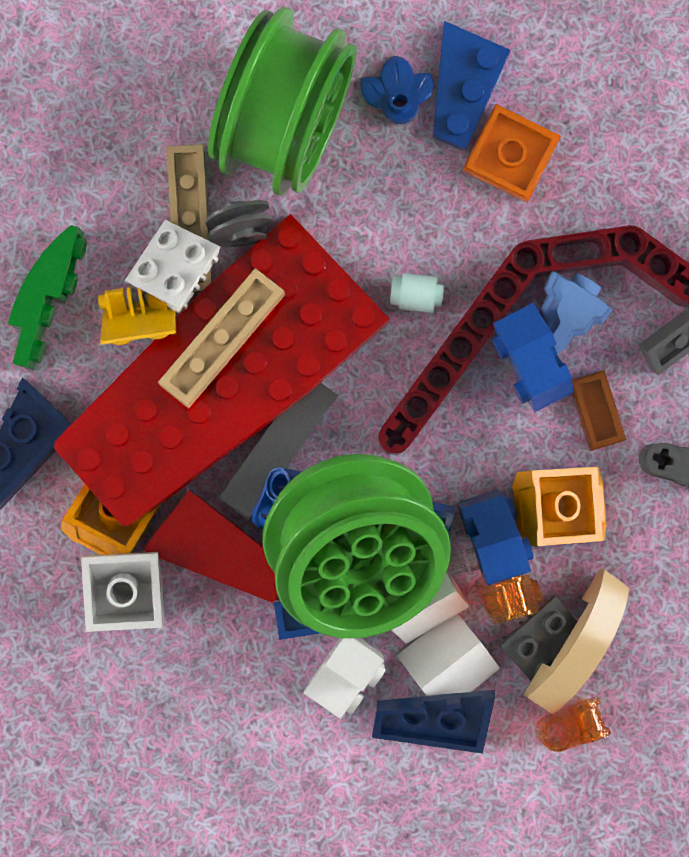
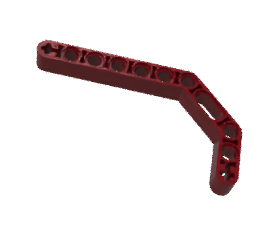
M632 225L518 243L383 424L378 434L380 448L390 455H398L411 445L495 330L493 323L505 317L533 278L550 276L552 271L563 274L622 265L673 303L688 307L689 295H685L683 291L685 289L684 283L689 281V263L643 229ZM621 237H630L635 241V253L623 251L620 246ZM593 242L600 249L599 258L572 263L557 262L553 256V248L578 243ZM520 252L531 254L535 261L534 267L530 269L520 267L517 264L516 255ZM652 258H658L665 263L666 272L664 275H657L651 270L650 261ZM678 271L679 275L674 278L675 281L671 284L667 283V280ZM499 281L509 283L513 289L512 297L507 299L498 297L494 290L495 283ZM478 310L486 311L491 316V326L488 328L477 327L472 320L473 313ZM455 340L466 341L470 347V354L465 358H457L452 354L450 344ZM434 369L445 371L448 376V384L443 388L433 387L428 380L429 372ZM414 398L423 400L427 407L426 414L421 418L411 417L406 410V404L409 400ZM400 414L406 423L416 426V429L412 432L407 427L401 435L404 444L402 446L395 444L393 447H390L386 444L388 436L385 432L387 430L391 432L396 431L401 421L395 420V417Z

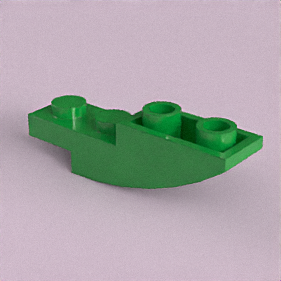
M70 225L44 250L19 290L7 323L16 329H21L12 364L34 370L35 363H41L46 343L41 341L44 328L51 326L55 313V307L51 306V301L55 300L66 303L68 295L73 296L75 293L78 274L74 273L77 259L82 260L84 258L87 247V239L83 238L84 232L77 226Z

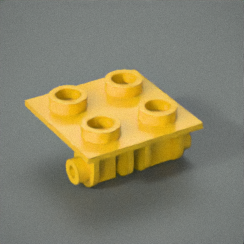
M131 286L127 287L128 303H126L123 288L105 290L104 294L98 295L100 310L103 309L100 343L101 345L110 343L113 345H124L131 340L142 338L162 339L169 334H175L176 312L167 306L168 303L146 293L148 300H145L144 291L139 288L138 296L140 302H135Z

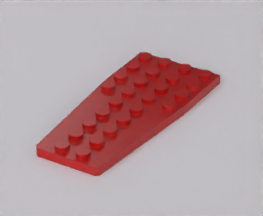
M290 214L267 234V239L257 242L213 280L188 305L187 309H184L176 317V333L169 334L162 339H155L55 441L54 449L117 521L124 527H131L307 396L390 322V318ZM256 268L283 289L285 296L188 409L162 388L158 381Z

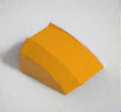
M599 467L517 472L512 489L514 491V504L517 513L516 526L521 539L527 537L531 546L604 541L607 524L604 484Z
M84 484L63 517L61 530L73 542H77L99 555L134 553L160 506L133 526L124 527L87 485Z

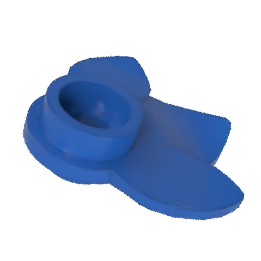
M393 56L385 62L381 70V77L361 78L360 86L362 95L368 105L382 109L383 114L388 120L401 125L410 122L416 116L419 104L430 98L433 92V78L431 73H418L414 75L412 67L407 60L399 56ZM405 102L406 105H404L403 107H397L394 105V103Z

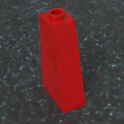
M192 490L185 494L143 548L145 552H158L159 558L271 603L279 597L275 585V573L267 562L263 545Z

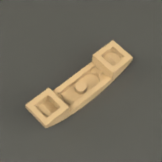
M599 569L581 599L588 604L552 665L548 666L542 663L523 694L525 697L549 713L554 714L580 690L604 657L617 632L628 600V586L605 569Z

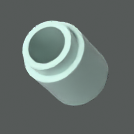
M403 273L402 276L393 275L390 305L399 306L398 310L433 313L434 306H442L444 285L437 284L438 277L409 273Z

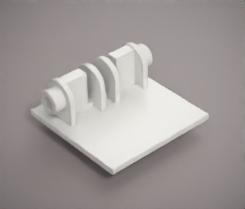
M165 220L125 281L168 303L167 306L170 309L180 313L182 308L187 309V304L194 294L192 290L199 291L201 288L197 284L198 281L205 282V275H207L213 264L218 262L219 259L216 256L221 247Z

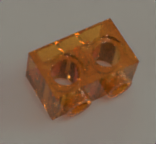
M528 574L513 577L489 586L486 582L478 584L488 620L495 625L538 613L537 603L543 602L537 580H533Z

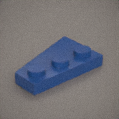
M444 21L433 137L466 151L511 50Z

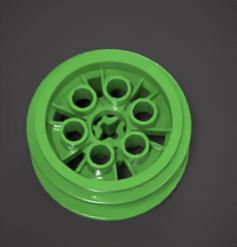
M287 7L279 8L274 14L271 11L263 10L257 15L247 30L221 89L208 140L209 157L219 160V168L222 173L231 175L242 163L273 175L272 189L273 193L278 196H283L290 187L292 191L301 193L314 174L343 106L357 55L356 45L348 43L345 46L346 34L340 28L334 29L325 41L293 29V12Z
M342 455L321 461L304 470L281 491L267 515L263 529L262 543L269 566L275 573L276 590L283 607L301 624L331 637L349 639L370 637L390 631L408 622L419 614L435 597L442 585L450 561L451 545L448 532L440 517L434 512L431 495L422 479L408 467L375 455Z

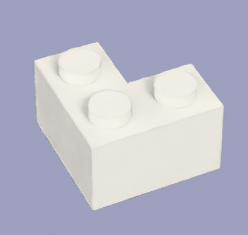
M339 638L304 689V694L340 719L345 712L352 715L364 697L359 693L360 690L363 692L367 685L374 688L386 670L384 668L385 665L382 664L384 662L383 653L361 638Z

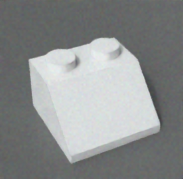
M158 552L81 556L86 632L162 628L165 612L163 580Z

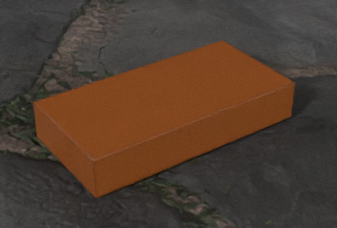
M605 370L573 379L574 393H572L589 450L593 451L626 441L627 439Z

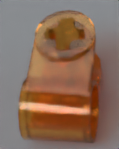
M591 697L573 703L554 714H548L540 718L536 724L535 734L538 741L550 751L562 752L581 744L603 739L611 734L610 727H605L598 707L601 703L599 697ZM559 723L563 729L561 738L556 742H548L546 738L547 729L552 724Z

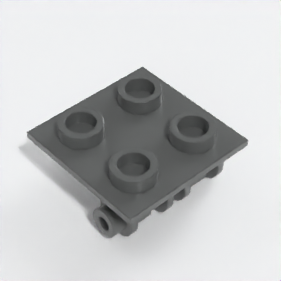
M556 595L550 600L545 598L543 600L544 603L533 615L530 613L527 615L529 619L524 623L520 621L519 628H516L507 637L505 635L502 637L504 641L499 645L530 681H532L542 663L548 666L552 665L578 622Z

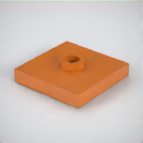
M495 104L462 171L528 203L561 135Z

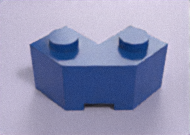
M534 303L493 323L496 338L492 339V343L500 358L508 357L514 367L517 382L513 384V388L522 404L528 402L535 413L574 393L571 374L567 365L562 363L554 347L557 345L554 336Z
M498 489L457 502L467 538L472 543L482 578L488 586L532 572L528 561L534 559L533 551L528 538L521 539L514 518H517V513L510 496L505 498L504 494Z

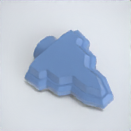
M552 271L544 286L547 297L541 309L545 322L557 343L554 346L557 354L566 349L573 337L586 335L594 324L602 325L613 311L609 305L597 297L602 287L577 272L570 280Z

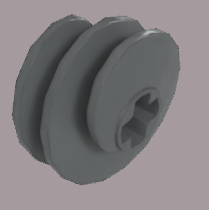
M263 200L236 201L224 205L223 208L209 215L205 221L207 229L211 230L208 234L209 241L222 247H239L253 245L260 240L267 239L266 234L254 232V230L272 223L270 215H257L268 210L269 203Z

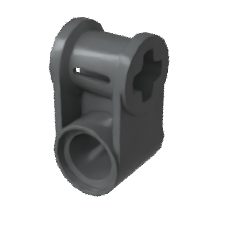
M652 443L641 450L639 464L646 474L674 481L678 485H688L687 487H689V447H681L669 443ZM660 454L662 458H665V465H658V462L653 461V455Z

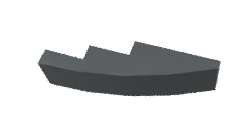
M320 383L307 396L274 419L219 496V500L249 520L270 471L278 467H289L294 457L333 405L338 394Z

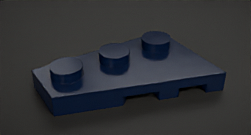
M23 377L17 387L19 391L11 408H7L2 418L4 422L0 428V509L13 498L56 452L54 449L55 441L72 424Z
M495 689L377 701L372 738L483 754L495 702Z

